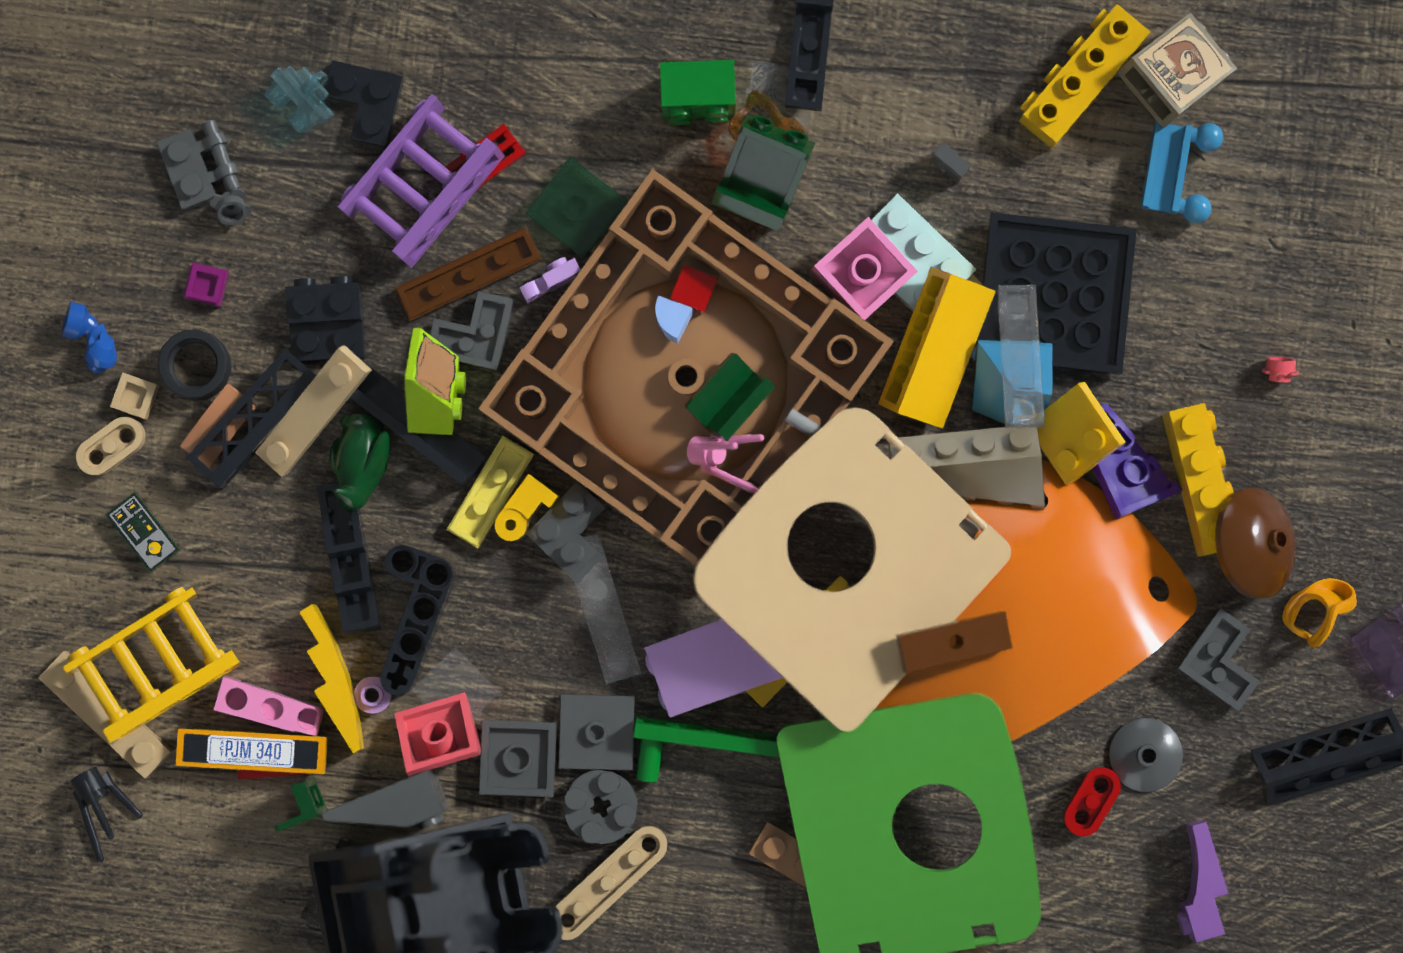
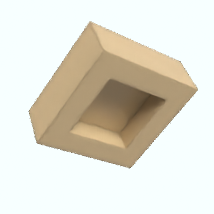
M122 372L110 407L147 420L160 386Z

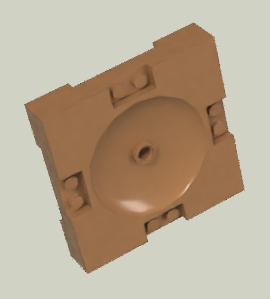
M652 169L613 222L600 245L525 348L520 350L478 409L496 424L696 567L716 538L754 494L716 476L703 474L700 465L690 463L687 457L689 441L694 436L712 437L713 435L685 408L687 401L730 353L737 354L754 372L766 376L776 386L733 434V436L762 434L764 440L761 442L740 443L737 449L726 450L724 461L716 465V468L760 488L810 438L784 421L791 408L823 427L836 414L848 407L894 341L839 301L825 295L713 215L710 209ZM684 265H687L718 278V281L704 314L692 309L693 315L679 343L676 344L669 340L659 327L655 306L658 296L670 300ZM684 368L693 370L697 375L696 382L689 387L679 385L676 381V375L680 370Z

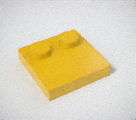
M1085 382L1075 385L1026 424H1036L1040 448L1065 485L1074 483L1126 443Z

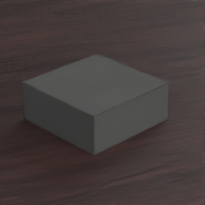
M944 143L940 145L931 158V161L958 183L971 167L969 163Z

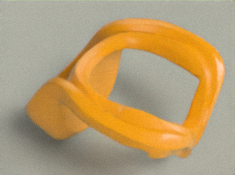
M1333 578L1319 580L1290 598L1283 611V622L1290 631L1306 639L1310 647L1319 648L1330 635L1337 615L1349 613L1356 607L1355 590L1349 583ZM1309 600H1318L1326 607L1325 619L1314 635L1294 624L1301 607Z

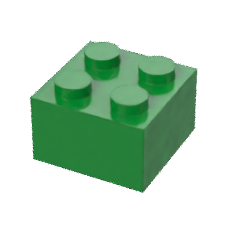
M734 60L660 62L662 120H670V125L683 126L692 124V119H706L707 124L728 123V118H735Z

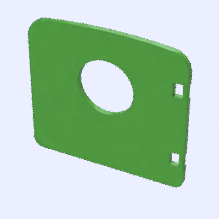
M966 693L874 709L852 731H840L826 718L788 724L779 731L777 745L820 953H860V944L880 942L881 953H948L991 944L999 945L1017 942L1028 938L1036 930L1041 919V904L1029 814L1019 768L1004 715L1000 706L992 698L981 693ZM942 784L958 789L974 803L979 812L982 823L980 842L973 854L957 866L940 870L919 866L909 860L896 844L892 830L895 809L909 792L921 786ZM994 923L996 934L974 938L972 926Z

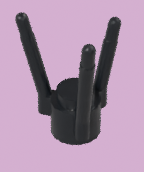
M93 767L73 778L70 783L75 790L72 794L79 805L98 862H103L104 856L88 806H92L108 839H113L114 833L99 803L101 799L108 795L105 790L106 788L135 817L142 818L143 813L113 782L108 772L101 775L97 767Z

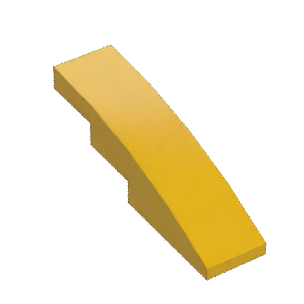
M311 604L299 613L319 643L308 650L307 653L326 682L314 690L354 754L364 749L359 707L355 703L350 673L336 638L316 604Z

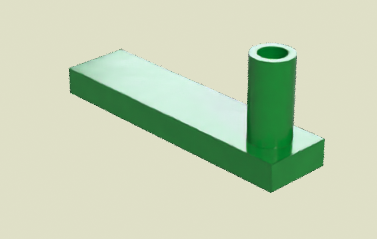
M637 716L634 738H640L641 744L636 779L643 782H658L663 742L780 757L777 745L778 735Z

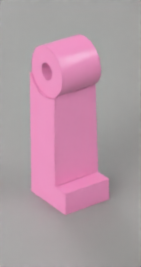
M225 676L222 679L214 707L216 711L288 731H297L318 736L325 711L320 706L263 689L229 676Z

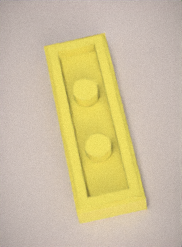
M502 436L446 530L479 549L535 454Z

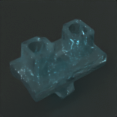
M288 67L285 70L276 68L270 75L274 81L265 95L278 108L284 107L290 100L298 106V109L288 118L291 125L298 132H307L316 124L326 123L334 116L333 112L323 102L329 96L327 90L322 86L328 78L324 71L321 70L312 75L306 67L300 69L298 73L292 67Z

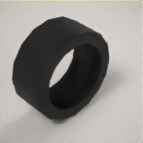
M198 329L183 330L171 336L162 346L158 358L159 374L164 385L174 394L190 400H206L218 394L227 384L232 371L231 357L226 346L214 335ZM199 343L207 346L213 352L216 358V370L214 376L207 383L191 387L183 384L177 378L174 372V359L181 348L189 344Z

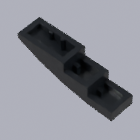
M338 482L317 486L326 552L330 559L334 592L338 599L342 633L346 637L381 630L360 509L346 510L339 503L338 497L333 493V489H339Z

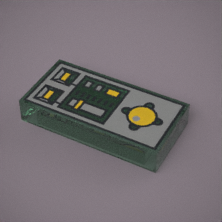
M137 492L131 494L105 514L150 573L156 571L181 551L180 547Z

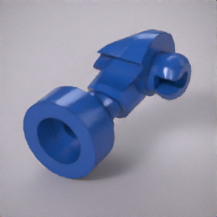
M70 301L64 317L61 337L77 340L83 335L87 336L85 361L88 362L87 367L90 371L102 373L107 368L114 367L117 361L114 338L109 336L104 323L99 325L98 320L89 314L85 305Z

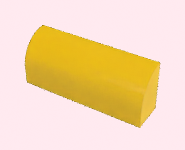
M930 267L878 405L898 414L943 429L996 291Z

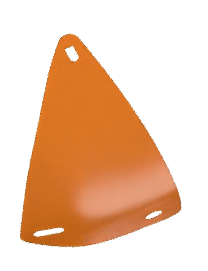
M1042 460L1044 494L1048 498V505L1044 510L1032 509L1029 504L1013 503V506L999 505L997 504L998 501L978 498H975V502H967L976 514L1008 542L1011 548V557L954 621L998 611H1006L1012 649L908 672L875 709L966 693H981L992 698L1000 706L1011 741L1087 700L1149 657L1194 614L1197 607L1196 593L1170 554L1132 513L1116 519L1103 490L1081 477L1074 483L1065 485L1053 465ZM980 529L978 530V532H977V534L975 535V537L981 532ZM1152 577L1162 578L1168 586L1169 595L1163 602L1155 600L1149 592L1148 584ZM954 635L949 640L951 648L956 644V637Z

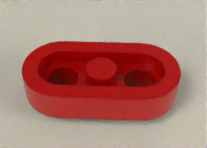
M1095 767L1084 775L1063 812V822L1071 833L1078 836H1089L1099 829L1120 793V779L1114 771L1105 767ZM1099 778H1103L1106 781V788L1102 792H1097L1094 789V782ZM1079 810H1085L1088 815L1087 821L1083 824H1078L1075 820V815Z

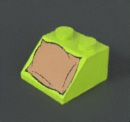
M413 328L405 375L408 433L452 435L454 420H461L462 398H458V394H465L466 372H459V356L423 329Z

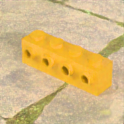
M1118 4L1110 12L1103 9L1090 24L1095 29L1087 40L1082 36L1076 40L1067 51V54L1071 56L1070 60L1063 68L1057 63L1043 80L1048 86L1040 95L1033 91L1020 107L1025 113L1019 122L1051 149L1054 148L1150 34L1146 27Z
M1202 403L1169 411L1162 415L1179 486L1183 490L1181 494L1197 557L1217 553L1215 544L1217 517L1225 500L1234 493L1231 483L1224 480L1222 468L1226 466L1225 456L1222 447L1216 446L1213 432L1217 431L1213 411H1207L1206 404Z

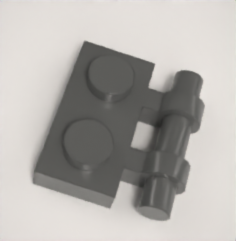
M215 120L207 121L201 125L206 136L203 140L197 141L194 132L188 129L157 141L183 211L208 203L210 198L217 194L214 188L215 184L223 182L226 192H230L233 188H240L236 177L239 174L236 164L230 161L225 148L227 144L224 132H219ZM208 152H212L217 168L208 172L202 156Z

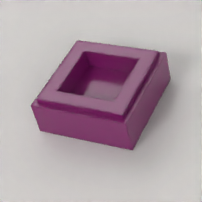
M192 262L183 298L221 307L229 271Z

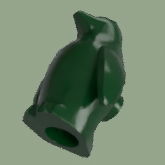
M351 414V416H342L340 419V424L343 428L340 437L334 440L330 448L329 461L339 485V489H333V493L338 497L339 503L346 510H358L364 507L387 470L390 437L384 431V426L380 420L363 414Z

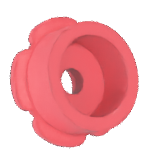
M1267 357L1266 367L1262 368V372L1269 374L1268 380L1272 382H1291V376L1299 374V371L1296 370V359L1288 357Z

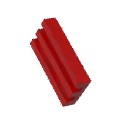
M505 124L499 126L478 143L481 144L486 138L494 143L504 136L506 140L499 144L498 148L503 153L512 147L514 152L495 167L477 190L526 155L524 149L519 145ZM461 154L445 167L452 173L458 172L457 170L466 163V155Z

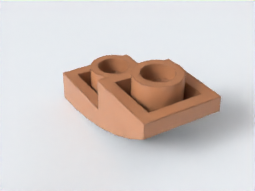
M227 384L187 435L180 447L190 454L243 394L230 384ZM253 403V412L257 407L255 403ZM247 405L240 411L239 414H248ZM248 418L233 419L227 426L228 441H231L241 430ZM222 432L213 442L223 441ZM209 446L198 458L210 468L222 454L223 446Z

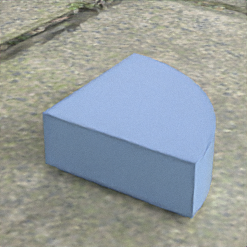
M658 296L655 306L658 325L669 340L678 344L693 315L692 308Z

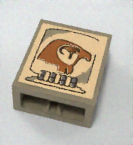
M1190 12L1134 55L1117 74L1164 129L1219 86L1238 68L1233 64L1229 55L1207 33L1205 26L1197 21Z

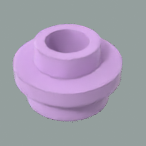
M367 677L357 684L354 691V699L356 705L362 711L375 714L387 708L391 701V694L384 690L379 677ZM374 688L378 691L379 698L376 702H369L367 700L366 692L368 689Z

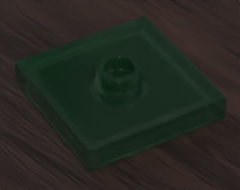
M570 156L525 214L584 260L624 209L628 201Z

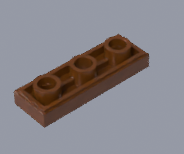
M1006 611L993 612L896 635L902 670L906 673L1012 649ZM954 635L956 637V644L951 648L949 640Z

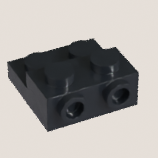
M336 276L330 278V284L316 285V279L302 278L295 279L294 286L285 287L291 353L301 362L329 361L336 350L343 345L351 350L359 359L366 358L362 285L359 282L353 283L351 276Z

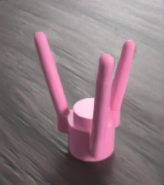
M762 434L732 436L727 442L714 435L712 437L694 436L689 441L687 457L693 465L701 466L703 474L716 476L749 493L755 494L759 488L716 468V465L724 461L726 450H735L740 443L761 442L764 440V436Z

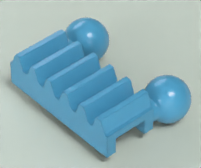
M1157 120L1155 121L1149 145L1150 152L1147 157L1140 208L1171 214L1180 213L1184 215L1186 220L1195 224L1202 223L1209 218L1212 207L1210 201L1205 196L1195 194L1189 196L1186 200L1181 199L1190 142H1194L1204 152L1217 150L1222 145L1224 138L1219 126L1213 123H1205L1198 128H1194L1191 125L1183 127L1169 124L1163 129Z

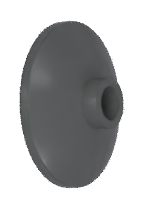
M1139 718L1124 724L1113 736L1109 747V762L1112 771L1117 774L1121 783L1128 788L1140 792H1153L1169 785L1178 775L1183 761L1182 745L1176 733L1165 723L1151 718ZM1150 748L1154 752V759L1146 763L1142 759V752Z

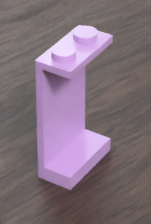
M722 619L645 647L647 668L655 676L659 687L658 698L660 704L667 710L669 717L783 678Z

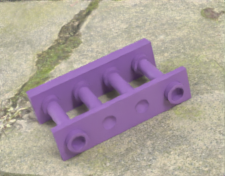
M433 94L427 100H422L416 105L410 121L360 181L346 189L341 198L342 202L338 206L352 220L359 212L363 213L396 240V247L392 252L411 268L505 157L498 146L488 138L481 144L475 145L441 118L440 114L445 110V107ZM430 127L466 155V163L458 172H450L416 144ZM406 155L443 184V190L435 200L428 201L393 173ZM383 183L419 212L420 218L411 229H404L370 201L371 197Z

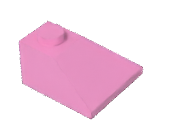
M867 217L809 272L834 299L866 320L918 271L875 223Z

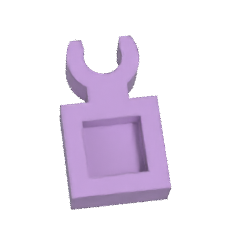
M566 257L552 262L546 267L548 272L544 273L542 277L521 286L520 290L527 303L538 299L549 291L552 292L572 282L581 271L575 258L567 261Z

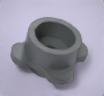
M233 188L230 192L223 193L222 195L215 194L210 198V206L216 209V218L219 223L237 225L251 214V206L246 204L244 200L245 193L242 189Z

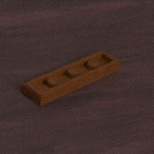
M526 226L394 289L409 321L413 322L543 260Z

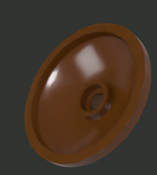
M1251 487L1232 493L1223 503L1216 522L1215 544L1220 566L1230 584L1244 596L1254 599L1274 596L1286 585L1295 565L1296 537L1291 519L1282 504L1272 494L1263 489Z

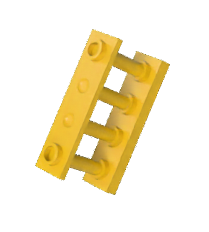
M183 587L174 590L164 597L166 604L91 650L84 646L67 657L70 663L63 666L65 672L68 675H72L79 670L108 715L109 719L106 721L109 726L102 731L111 744H115L241 665L232 650L225 654L222 649H217L193 611L189 602L198 597L193 588L187 591ZM174 611L178 613L205 656L203 662L206 666L194 674L191 669L186 670L157 624L158 621ZM143 630L173 676L171 682L174 686L163 693H160L159 689H153L125 644L127 640ZM111 650L141 696L139 702L142 706L131 713H128L126 709L122 710L92 663Z

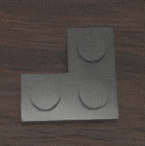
M478 291L470 326L434 318L430 335L459 356V363L499 371L515 300Z
M576 482L526 535L578 584L603 558L580 534L605 508L584 487Z
M1221 608L1216 610L1176 667V669L1235 711H1239L1260 682L1230 660L1251 629Z

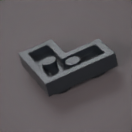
M332 60L323 95L328 99L358 105L350 139L354 142L385 149L388 147L404 82L403 76Z

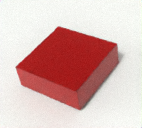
M684 265L670 300L691 307L704 314L718 278Z

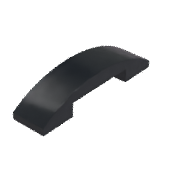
M797 0L785 108L822 111L834 0Z

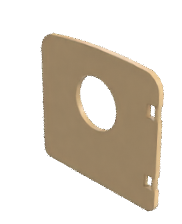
M851 408L836 414L814 433L755 492L697 563L693 582L696 593L701 600L835 728L840 731H852L865 720L906 674L902 670L896 635L954 622L1009 561L1011 548L1008 542L993 527L976 514L969 504L906 444L902 443L876 415L866 409ZM882 437L898 451L891 460L875 446ZM832 502L850 507L861 515L872 533L874 554L869 570L858 583L843 591L826 592L809 586L798 577L788 558L787 540L792 524L803 511L819 503ZM965 517L981 530L974 540L959 526Z

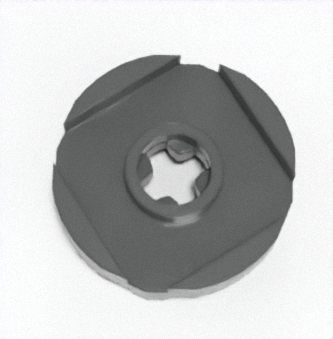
M601 769L588 771L572 783L565 795V819L570 829L584 841L598 844L611 843L622 838L634 823L638 806L637 796L629 781L613 771ZM597 796H600L602 801L609 799L611 802V806L607 808L608 815L602 817L599 813L593 814L590 808L595 805L593 799Z

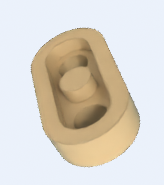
M120 417L113 420L79 446L76 453V461L79 468L93 476H101L108 473L142 448L146 439L144 427L140 422L130 417ZM130 429L133 432V439L128 443H124L122 433ZM96 451H101L103 460L100 464L95 465L92 461V455Z

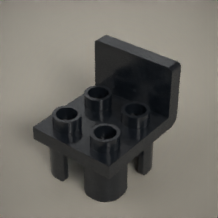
M511 813L486 817L376 844L331 849L310 854L308 857L326 953H554L562 939V919L560 911L556 906L529 908L521 869L548 864L549 853L546 841L541 832L534 826L527 823L513 824Z

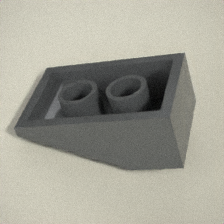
M431 769L323 812L322 816L326 821L410 827L418 824L419 829L422 830L444 820L442 813L449 810L450 806L435 769Z

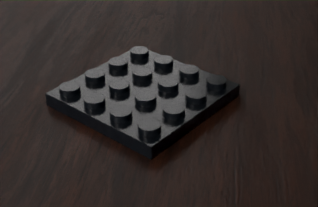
M991 212L989 215L982 286L996 292L976 342L975 359L977 356L978 340L1052 343V368L1121 375L1123 373L1137 229Z

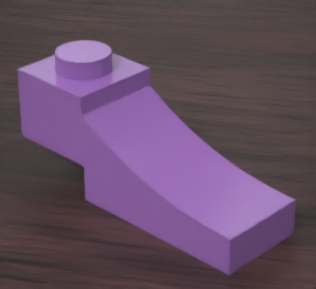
M1200 819L1186 823L1191 846L1192 874L1187 900L1179 903L1182 913L1177 914L1183 935L1189 934L1190 939L1196 943L1225 934L1214 898L1228 894L1207 822Z

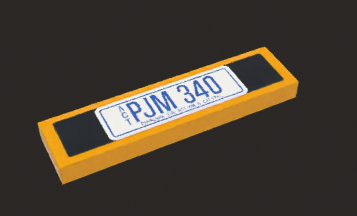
M178 728L175 766L325 774L328 737Z

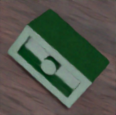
M730 353L687 401L685 408L712 435L727 442L776 386L766 376L754 372L737 354Z
M315 777L290 786L301 815L274 825L276 833L328 811Z

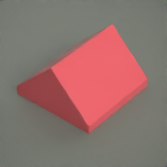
M465 692L394 713L408 776L480 755L481 741Z

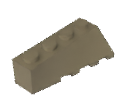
M1036 424L897 437L964 501L975 502V498L995 500L998 501L997 504L1013 506V503L1029 504L1032 509L1044 510L1045 508L1042 455ZM889 443L888 458L891 460L898 451Z

